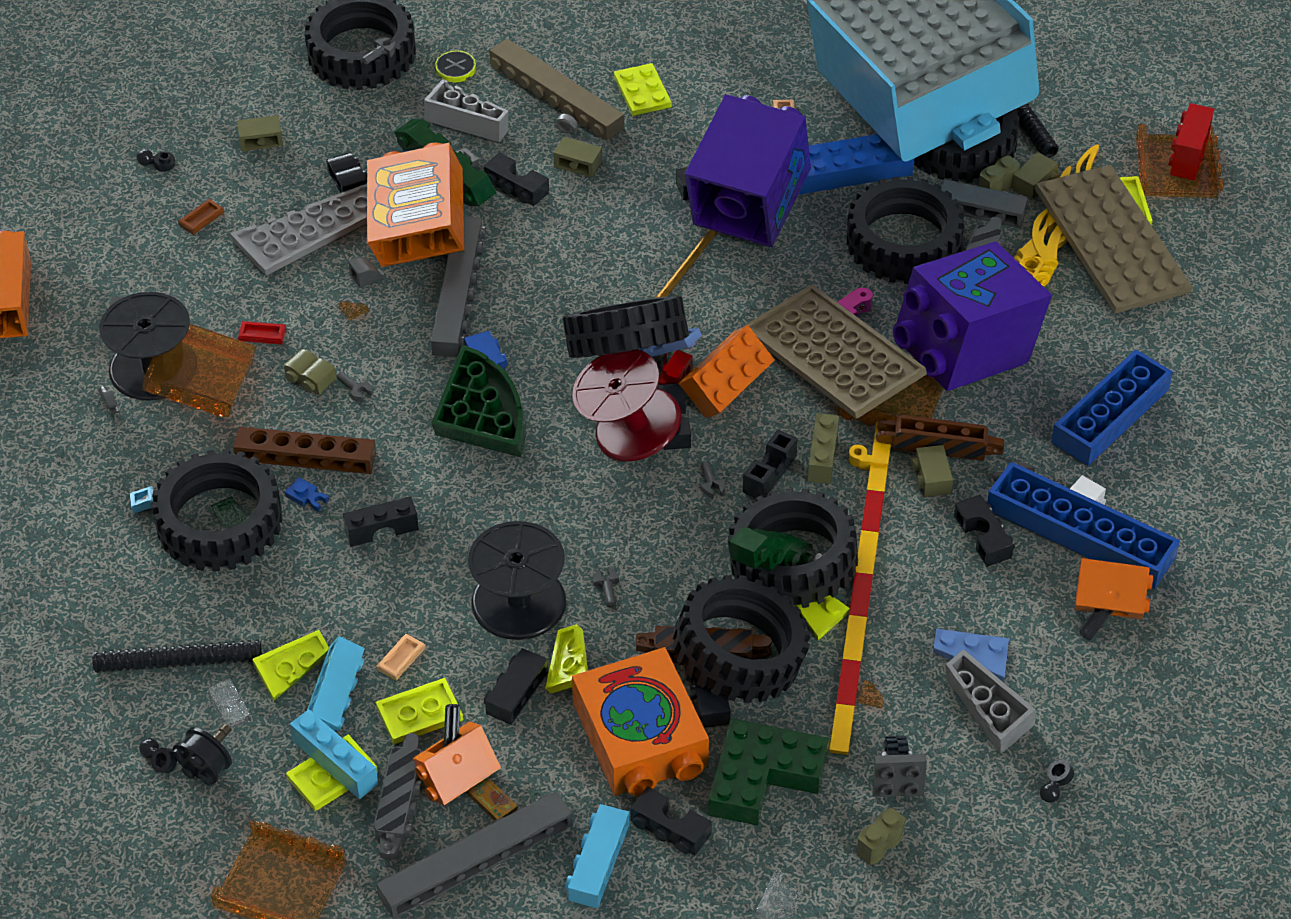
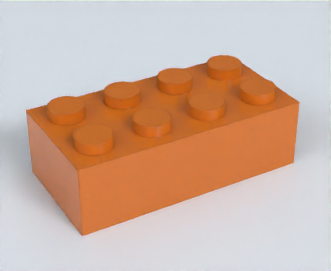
M746 325L729 335L680 381L679 385L703 416L709 418L726 408L775 359L752 329Z

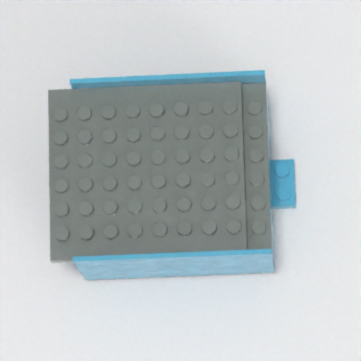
M802 0L803 6L809 12L818 71L903 161H910L953 139L965 151L1001 133L1000 123L996 118L1033 101L1039 95L1033 19L1013 0Z

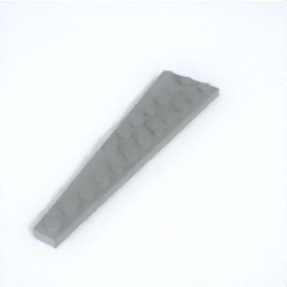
M467 148L456 151L457 153L461 151L473 161V167L478 166V159ZM367 184L323 199L320 202L309 204L305 210L287 212V216L277 220L275 217L268 219L267 223L256 227L254 224L230 233L231 240L267 276L367 224Z

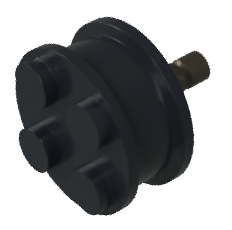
M223 724L214 736L200 728L191 727L186 732V739L173 746L171 753L182 766L181 770L184 775L190 779L197 777L206 785H212L218 781L220 771L228 769L232 765V758L229 752L221 744L225 736L232 731L227 724Z

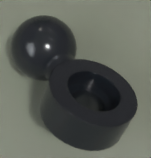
M142 149L137 153L139 164L147 166L153 163L155 169L160 172L170 171L175 166V157L170 152L162 151L153 155L150 150Z
M146 738L140 743L139 750L141 755L151 758L152 767L156 772L170 773L175 769L177 760L171 753L172 749L159 747L158 742L153 738Z
M1058 759L1050 764L1047 776L1051 781L1041 787V799L1048 803L1057 801L1060 796L1059 786H1064L1073 779L1074 768L1067 760Z

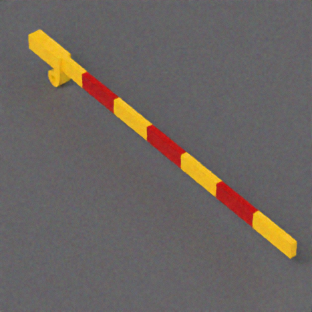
M876 422L872 455L867 454V449L863 445H853L849 449L848 458L852 466L863 470H870L858 549V566H856L829 751V753L848 755L891 449V444L879 443L876 440L878 422Z

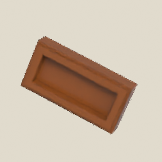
M208 199L180 219L178 224L194 235L225 213L223 207Z

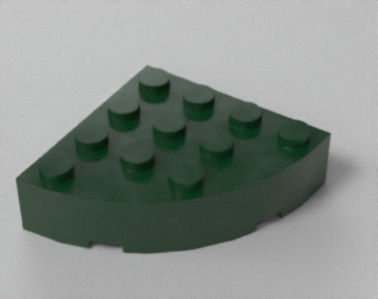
M462 345L431 422L435 435L521 457L525 445L526 422L521 400L513 381L499 364L489 359L487 355L479 350Z

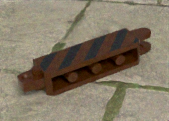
M900 415L896 418V421L879 420L877 423L878 432L876 440L879 443L893 445L892 449L916 452V448L944 445L946 456L984 461L985 455H1002L1004 450V439L988 435V428L985 425Z
M669 625L655 626V632L637 633L636 651L647 653L665 647L672 662L679 664L677 661L679 653H675L673 650L675 640L672 639L675 627ZM705 628L710 637L720 647L736 656L746 659H767V657L771 656L770 647L772 641L770 637L753 635V629Z

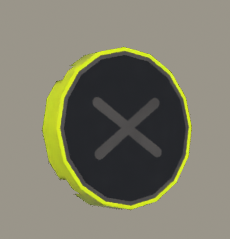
M463 51L446 52L438 57L435 63L436 74L442 77V79L453 83L463 82L468 77L471 78L476 71L475 59L472 55Z

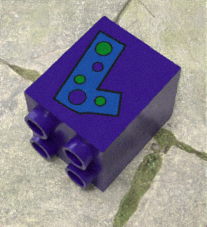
M725 94L685 172L693 225L773 248L811 169L806 116L793 107L783 106L778 109L764 105L758 99L749 95H743L738 98Z
M995 241L913 267L907 289L903 295V303L897 323L893 327V337L900 348L906 349L921 365L926 367L928 376L933 377L946 391H950L1029 362L1052 294Z

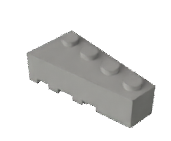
M444 79L438 83L424 100V120L496 142H500L508 132V110L489 101L482 102L479 100V96L473 93L468 95L463 92L461 87L449 86L448 81Z
M964 649L946 664V680L1000 754L1035 725L1036 709Z

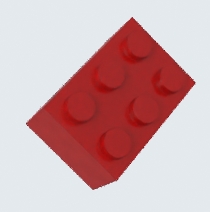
M1190 103L1187 111L1183 110L1180 123L1183 124H1178L1177 138H1173L1171 150L1174 154L1171 153L1168 166H1171L1170 175L1195 181L1209 140L1215 108Z

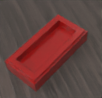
M242 321L238 341L282 345L286 324Z

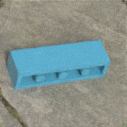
M338 636L329 646L308 706L310 711L334 731H339L344 723L345 718L342 717V714L350 705L351 698L349 694L357 684L358 678L355 676L362 668L365 660L362 658L365 648L341 636Z
M308 709L290 723L292 741L359 800L378 785L376 767L312 711Z
M600 804L597 813H592L589 822V828L591 829L589 834L585 833L583 836L581 855H576L573 863L574 873L572 876L569 875L566 880L565 890L568 891V901L594 908L599 907L629 827V811Z

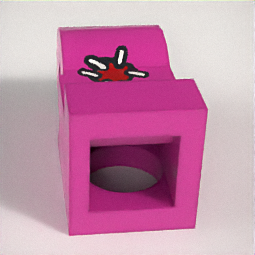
M858 288L837 303L857 317L859 314L871 309L873 293L867 288Z

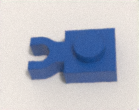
M300 477L285 491V497L303 507L306 503H309L316 511L321 509L317 501L325 503L329 501L328 495L317 493L318 488Z

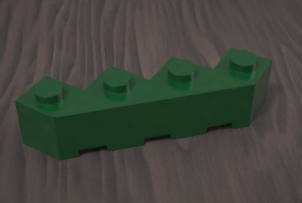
M411 119L394 132L397 137V143L402 150L421 149L429 143H450L451 145V142L442 134H435L430 130V124L424 119ZM454 151L463 168V202L468 206H480L496 194L488 174L482 169L477 171L472 166L473 161L461 151L458 153Z
M743 527L729 541L731 559L753 569L759 566L772 571L776 565L797 566L814 561L813 545L786 533L781 534L774 531L767 532L762 529Z

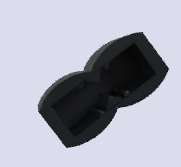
M351 152L326 159L327 171L340 193L367 183L366 171L361 170L358 158L354 157Z

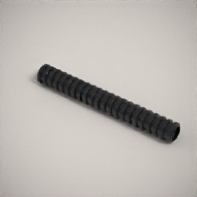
M1026 103L1018 107L1017 116H1019V124H1021V127L1039 152L1046 157L1052 155L1048 158L1055 156L1059 146L1029 104Z
M256 639L255 642L248 640L247 643H244L242 640L240 643L232 641V644H229V642L224 644L217 642V645L202 643L201 646H198V644H194V646L187 644L186 647L179 645L177 648H175V645H172L171 648L163 646V649L157 646L155 649L148 647V650H145L144 647L140 648V650L133 648L132 651H129V649H125V651L118 649L117 652H114V650H109V652L102 650L101 653L94 651L92 663L93 669L98 673L100 670L107 672V669L113 672L115 669H118V671H122L123 668H126V670H130V668L137 670L138 667H141V669L146 667L153 669V666L161 668L163 665L165 668H168L169 665L176 667L177 664L183 667L184 664L191 666L192 663H195L197 666L199 663L207 665V662H210V664L215 662L222 664V661L237 663L238 660H241V662H245V660L252 662L253 658L262 655L259 639Z

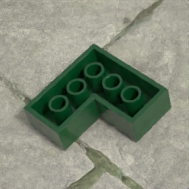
M731 718L709 797L708 816L758 826L768 785L818 794L828 756L829 737Z

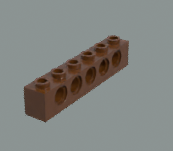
M239 426L233 446L234 455H237L238 452L246 453L247 459L255 457L259 459L261 464L362 474L372 473L376 457L375 440L254 427Z

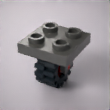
M886 736L884 751L881 752V756L874 757L873 797L887 798L891 796L924 795L926 754H912V750H909L906 736Z

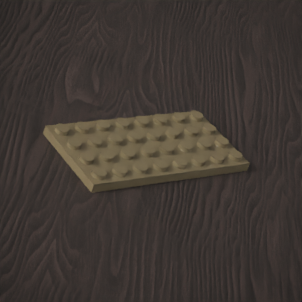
M1112 165L1036 183L1035 190L1114 314L1174 298L1192 291L1193 287Z
M813 284L746 324L771 354L856 419L927 375L926 367Z

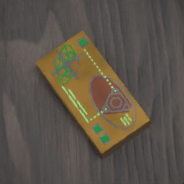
M488 777L466 791V794L494 821L502 817L505 818L518 809V806Z

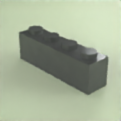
M947 179L944 180L941 190L943 192L948 190L952 194V200H958L960 203L959 209H963L964 216L984 221H990L991 218L996 216L1002 219V225L1021 228L1027 209L1028 197Z

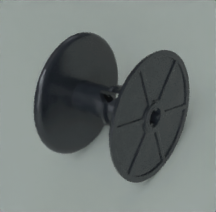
M140 292L119 299L103 314L99 325L100 336L104 344L116 353L109 366V377L113 386L122 394L138 400H159L180 392L192 381L197 370V359L193 350L182 341L189 330L190 318L186 307L179 300L164 293Z
M510 521L490 527L473 542L469 550L468 566L478 584L474 589L471 605L475 619L486 631L505 639H530L546 633L562 618L566 608V594L557 578L562 572L565 555L561 542L550 530L531 522Z

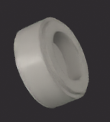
M560 114L556 120V126L561 131L573 133L577 127V121L568 114Z

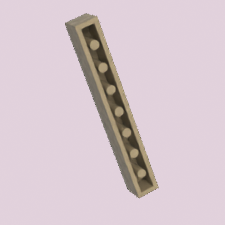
M506 38L490 49V64L495 70L499 69L509 79H514L523 88L534 92L538 98H543L549 102L553 108H558L564 114L572 116L582 127L589 128L596 136L609 140L624 129V114L509 39Z

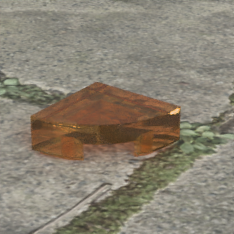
M349 301L338 303L339 308L349 320L369 312L368 306L361 302L359 304L349 303Z
M864 680L858 703L882 708L883 696L873 683Z

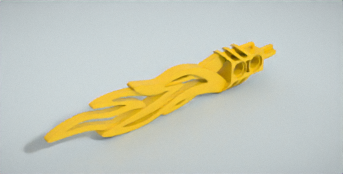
M1098 144L1088 149L1079 159L1075 173L1080 172L1082 165L1087 159L1085 171L1091 170L1099 150ZM1068 166L1060 177L1070 175L1071 166ZM1047 208L1035 219L1031 240L1021 249H1018L1014 256V259L1043 287L1049 283L1059 264L1057 260L1058 249L1068 241ZM1051 231H1053L1050 235L1048 244L1046 246L1044 244L1046 232L1050 233Z

